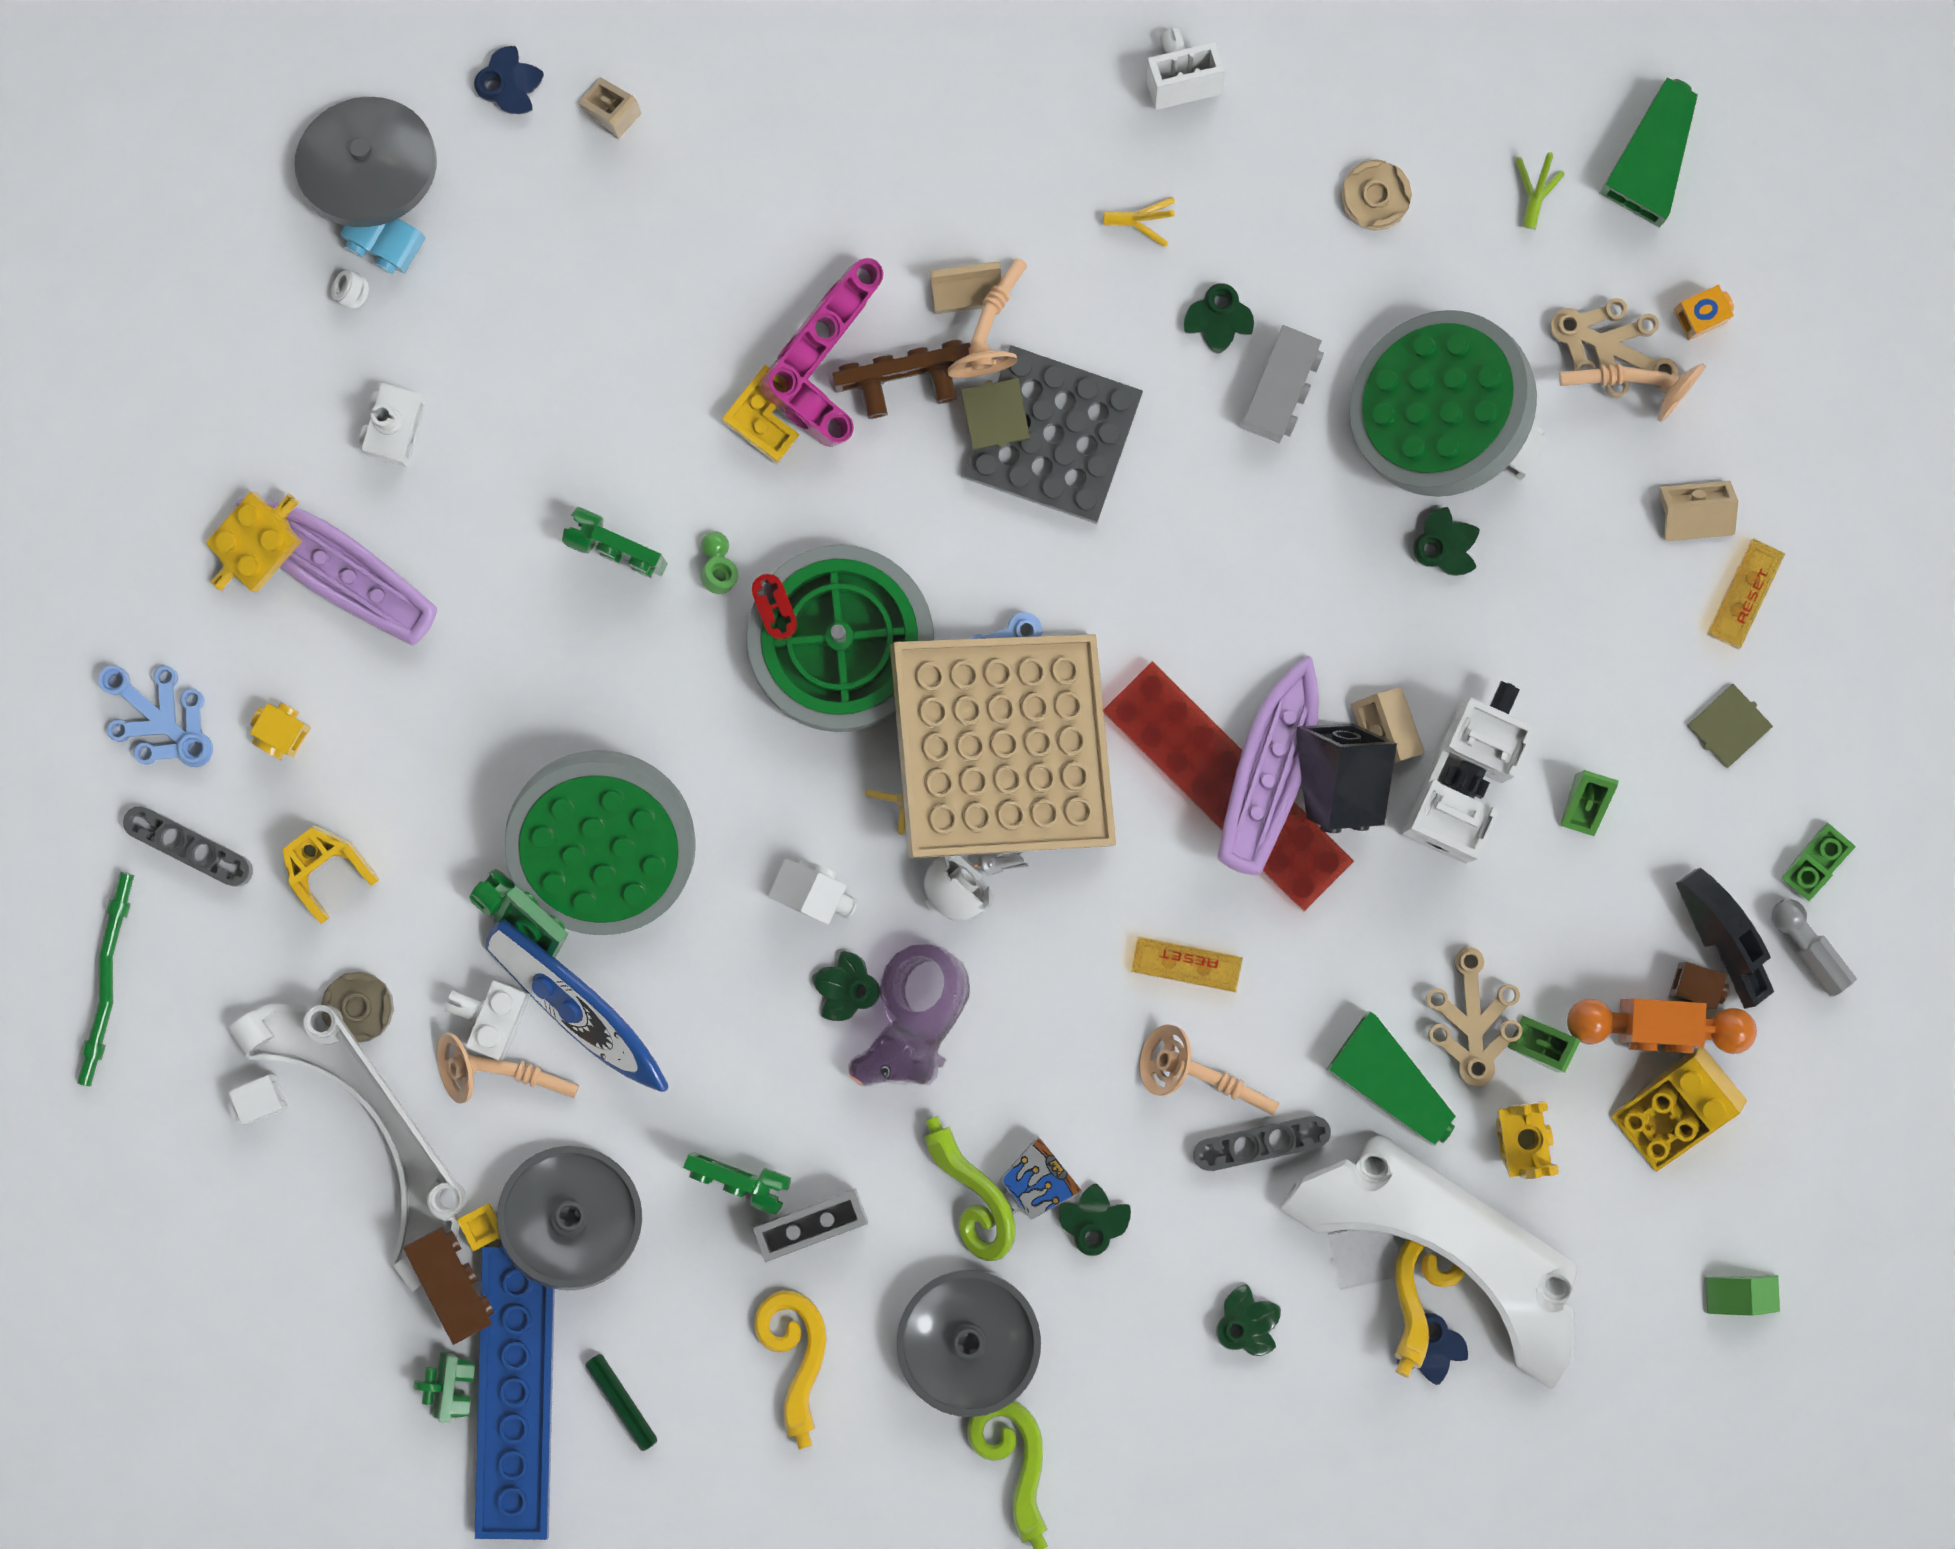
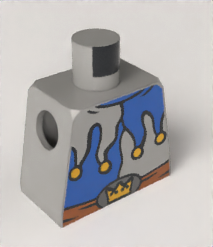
M1039 1136L1033 1140L1000 1178V1181L1008 1190L1004 1196L1011 1207L1013 1215L1022 1208L1031 1220L1082 1191Z

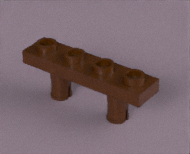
M952 340L941 345L942 349L928 351L927 347H921L908 351V356L894 359L893 355H884L873 359V364L859 366L857 362L841 365L838 367L839 371L832 373L836 393L860 389L868 419L881 418L888 415L882 385L885 382L926 373L930 374L937 404L955 401L956 394L953 379L948 375L947 369L957 360L969 355L968 348L971 347L970 342L962 344V340Z

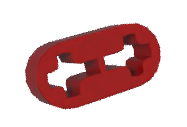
M762 574L755 579L751 590L764 626L769 635L774 639L781 641L789 639L795 634L798 624L781 580L775 575ZM767 581L771 586H778V589L773 592L777 603L773 605L769 604L765 595H758V592L763 590L762 583ZM776 609L780 610L784 619H791V622L786 625L787 631L781 633L778 628H771V625L776 622L773 611Z

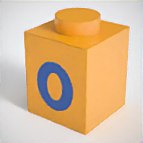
M1719 284L1680 302L1673 309L1688 340L1726 324L1734 316L1732 312L1734 310L1733 301L1726 291L1722 292Z

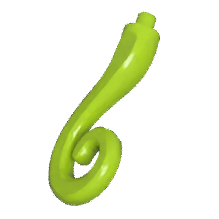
M939 1116L925 1120L930 1134L923 1137L935 1163L952 1178L980 1196L989 1207L988 1209L982 1205H972L961 1214L959 1233L965 1247L975 1257L985 1261L1002 1259L1010 1252L1015 1242V1220L1008 1201L999 1188L962 1155L950 1126L943 1128ZM976 1221L986 1230L993 1228L996 1223V1237L993 1242H985L978 1236L975 1230Z
M1014 1400L996 1412L983 1416L969 1417L967 1435L971 1447L983 1459L991 1461L1003 1460L1009 1457L1015 1449L1016 1435L1014 1430L1008 1426L1003 1427L1001 1430V1442L997 1445H990L984 1438V1427L989 1420L998 1416L1007 1417L1016 1424L1024 1441V1457L1013 1495V1520L1022 1543L1030 1541L1033 1549H1044L1048 1545L1042 1533L1048 1529L1036 1501L1043 1463V1439L1033 1415L1023 1405Z

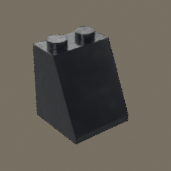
M1353 723L1297 727L1296 738L1306 818L1320 825V830L1327 833H1341V830L1345 828L1368 831L1370 826L1385 825L1397 743Z

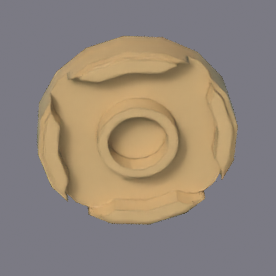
M1378 159L1365 161L1353 168L1343 183L1341 193L1343 209L1349 219L1361 228L1373 231L1389 229L1400 222L1409 209L1412 197L1410 181L1402 169Z

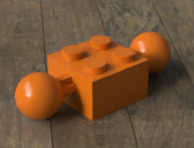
M1635 998L1620 999V1013L1611 1012L1607 1005L1599 1000L1584 999L1574 1004L1567 1016V1027L1570 1034L1581 1040V1043L1588 1045L1598 1044L1604 1041L1610 1034H1619L1618 1042L1629 1043L1628 1050L1657 1051L1658 1045H1664V1052L1693 1053L1694 1047H1705V1040H1712L1721 1051L1729 1054H1739L1748 1050L1755 1042L1757 1036L1756 1023L1746 1011L1738 1008H1728L1719 1012L1714 1019L1706 1018L1707 1003Z

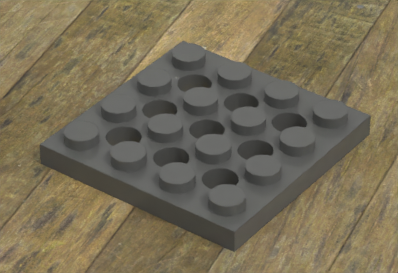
M1010 345L1008 352L1016 354L1018 361L1013 366L1001 371L998 382L1018 378L1025 415L1031 422L1028 429L1030 440L1005 444V447H1013L1019 453V459L1013 465H1005L1000 461L999 452L1003 448L998 446L974 450L964 479L1097 524L1143 390ZM1030 381L1037 382L1042 388V394L1037 399L1026 398L1022 393L1024 384ZM1059 394H1071L1075 399V406L1068 411L1060 410L1055 404V399ZM1095 404L1105 406L1109 414L1107 419L1103 422L1091 420L1088 415L1090 407ZM1054 425L1062 429L1064 437L1059 443L1052 444L1045 440L1043 433L1049 426ZM1083 437H1090L1095 440L1097 450L1091 455H1083L1077 449V442ZM1040 458L1049 460L1053 468L1051 473L1044 477L1037 476L1032 470L1033 462ZM1071 470H1079L1085 475L1086 481L1083 486L1072 488L1065 481L1066 474Z

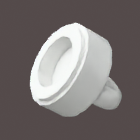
M349 269L339 273L332 286L333 300L353 309L363 305L369 293L367 279Z

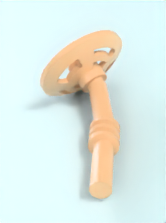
M1016 258L999 284L993 286L986 298H984L982 302L984 307L971 340V347L968 348L969 355L957 360L947 369L950 377L970 378L988 375L1007 369L1017 363L1016 354L1001 350H990L989 344L985 343L995 315L1000 314L1002 308L1010 299L1009 292L1027 267V264L1022 259ZM1000 356H1005V357H1003V358H1001V359L995 361V359H997L998 357H1000Z
M1620 363L1616 364L1615 367L1613 364H1609L1607 368L1605 365H1600L1599 369L1559 372L1560 386L1600 383L1601 386H1606L1607 382L1609 385H1614L1616 381L1617 385H1621L1623 381L1661 386L1660 390L1665 393V397L1659 410L1658 420L1663 422L1691 389L1706 368V365L1703 363L1699 364L1680 377L1674 373L1670 375L1667 372L1622 367Z
M1167 1024L1156 1028L1149 1035L1143 1046L1140 1056V1075L1146 1089L1154 1095L1167 1096L1172 1094L1182 1085L1187 1074L1216 1086L1218 1092L1224 1090V1095L1228 1096L1231 1094L1232 1099L1235 1100L1238 1097L1273 1116L1280 1104L1245 1086L1243 1080L1240 1079L1237 1082V1077L1232 1076L1230 1078V1073L1228 1072L1222 1074L1192 1061L1188 1037L1177 1026ZM1173 1035L1179 1037L1183 1045L1179 1041L1174 1040ZM1163 1041L1165 1047L1159 1052L1156 1061H1153L1155 1050L1159 1043ZM1163 1071L1170 1072L1169 1076L1167 1077ZM1154 1074H1156L1161 1081L1166 1082L1165 1087L1160 1086L1156 1082Z
M452 1033L443 1034L438 1040L437 1062L440 1076L446 1091L456 1103L462 1104L470 1100L473 1091V1074H476L477 1070L515 1077L517 1082L522 1079V1083L525 1085L530 1082V1086L533 1088L535 1085L572 1098H575L577 1094L578 1084L542 1072L539 1066L534 1069L533 1064L526 1066L525 1061L515 1063L473 1056L471 1053H467L461 1041ZM450 1045H452L455 1050L453 1051L452 1058L449 1059Z

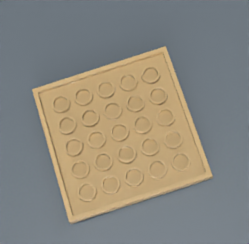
M1096 634L907 641L890 644L909 859L1111 847L1116 845Z

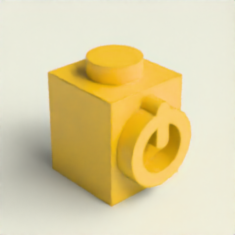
M280 702L279 706L276 707L267 703L265 708L260 707L254 714L250 723L253 728L249 734L255 736L251 742L253 745L281 760L284 754L294 758L311 727L296 719L300 712Z

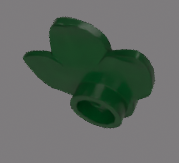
M1225 283L1211 286L1203 300L1197 301L1189 307L1184 319L1185 333L1195 334L1203 332L1207 345L1217 354L1222 353L1230 346L1235 332L1242 335H1251L1254 329V317L1251 310L1239 302L1236 290ZM1223 296L1227 299L1228 304L1225 307H1218L1215 304V298Z
M1448 507L1438 509L1428 516L1425 521L1424 533L1415 540L1413 545L1414 557L1421 565L1426 567L1438 566L1448 575L1458 576L1470 573L1477 566L1472 557L1466 552L1475 543L1480 529L1468 523H1453ZM1426 544L1435 546L1436 554L1434 556H1429L1425 553L1424 547Z
M842 951L838 959V967L823 968L812 976L816 990L827 998L821 1011V1016L827 1020H849L858 1009H868L874 1006L880 996L879 984L874 977L868 975L865 961L859 955L852 952ZM860 985H864L866 988V994L862 998H859L856 993Z
M1096 1183L1089 1186L1083 1192L1078 1205L1063 1202L1060 1205L1059 1220L1063 1229L1074 1236L1077 1248L1088 1256H1096L1103 1253L1108 1248L1110 1239L1124 1234L1131 1217L1129 1204L1110 1206L1106 1193ZM1089 1231H1096L1098 1233L1099 1240L1097 1243L1088 1244L1086 1242L1085 1236Z
M1247 1284L1237 1287L1224 1301V1317L1219 1320L1216 1326V1337L1219 1343L1229 1350L1243 1349L1252 1356H1263L1270 1353L1276 1348V1344L1269 1332L1279 1322L1281 1308L1279 1305L1269 1301L1254 1302L1251 1289ZM1232 1325H1236L1240 1330L1238 1338H1234L1230 1334Z

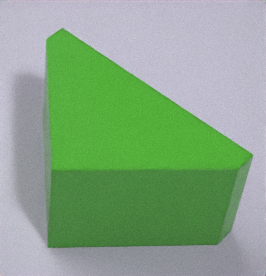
M1586 770L1576 773L1561 820V826L1595 836L1617 789L1619 780Z
M1522 1016L1519 1022L1522 1027V1035L1517 1041L1510 1042L1508 1048L1555 1072L1565 1073L1581 1040Z
M1778 1275L1705 1277L1708 1314L1754 1316L1780 1312Z

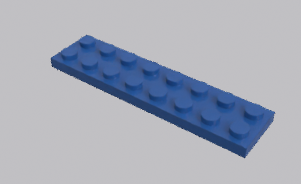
M502 1246L482 1247L481 1296L486 1295L495 1314L489 1316L492 1325L480 1331L475 1539L547 1540L549 1538L555 1289L539 1285L519 1272L506 1256Z

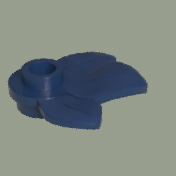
M507 46L498 49L492 54L489 66L480 70L476 75L474 87L480 98L488 102H496L504 112L519 115L526 114L533 110L531 100L527 94L532 93L540 85L544 73L533 65L519 63L517 47ZM489 81H498V87L495 90H488L486 85Z
M1425 1313L1427 1323L1433 1324L1436 1332L1432 1337H1429L1427 1353L1419 1370L1430 1382L1440 1385L1448 1373L1450 1360H1467L1468 1348L1464 1338L1459 1333L1449 1330L1442 1317L1434 1313Z

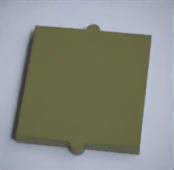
M1018 378L996 383L988 380L986 385L961 389L973 451L994 446L1004 448L1005 444L1030 440Z
M1734 683L1687 725L1704 743L1703 748L1710 750L1726 768H1729L1773 727L1756 708L1757 703L1755 701L1750 702Z

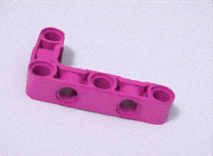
M872 258L861 259L846 270L785 345L777 360L761 380L760 388L762 394L785 413L793 423L804 429L819 443L828 447L839 445L852 436L854 430L853 421L848 414L834 404L808 379L881 284L884 274L882 266ZM859 268L869 273V285L862 283L858 279L857 272ZM817 322H822L828 327L829 335L827 338H822L816 333L815 325ZM775 375L783 377L786 381L787 389L785 393L779 392L774 388L773 378ZM830 420L837 422L840 426L841 434L839 438L831 436L828 432L827 427Z

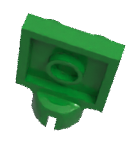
M577 507L570 516H573L574 521L578 522L581 530L573 527L569 529L564 528L562 542L566 546L587 554L596 546L595 550L600 552L599 555L618 564L621 559L629 562L628 565L632 566V570L649 578L652 577L653 573L659 576L663 575L667 562L661 553L603 528L604 518L581 507Z
M494 869L489 872L490 876L486 881L478 882L469 896L471 902L485 915H494L493 921L495 923L502 919L507 920L556 958L569 934L565 931L562 922L555 916H549L539 907L537 900L532 894L527 891L523 892L515 886L514 882L502 871Z
M696 1152L688 1154L683 1167L691 1171L689 1177L696 1181L709 1184L716 1180L724 1183V1191L739 1197L745 1196L746 1192L752 1194L750 1205L755 1209L773 1215L778 1214L783 1202L779 1201L778 1196L771 1194L770 1190L773 1189L778 1192L781 1189L788 1190L791 1184V1177L771 1169L764 1168L760 1175L756 1176Z

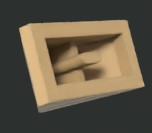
M601 77L578 102L586 112L618 139L642 114L638 102L633 95Z

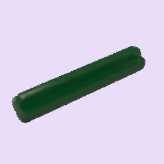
M598 1354L588 1360L585 1364L587 1370L639 1449L645 1451L655 1445L657 1442L656 1435L604 1356Z

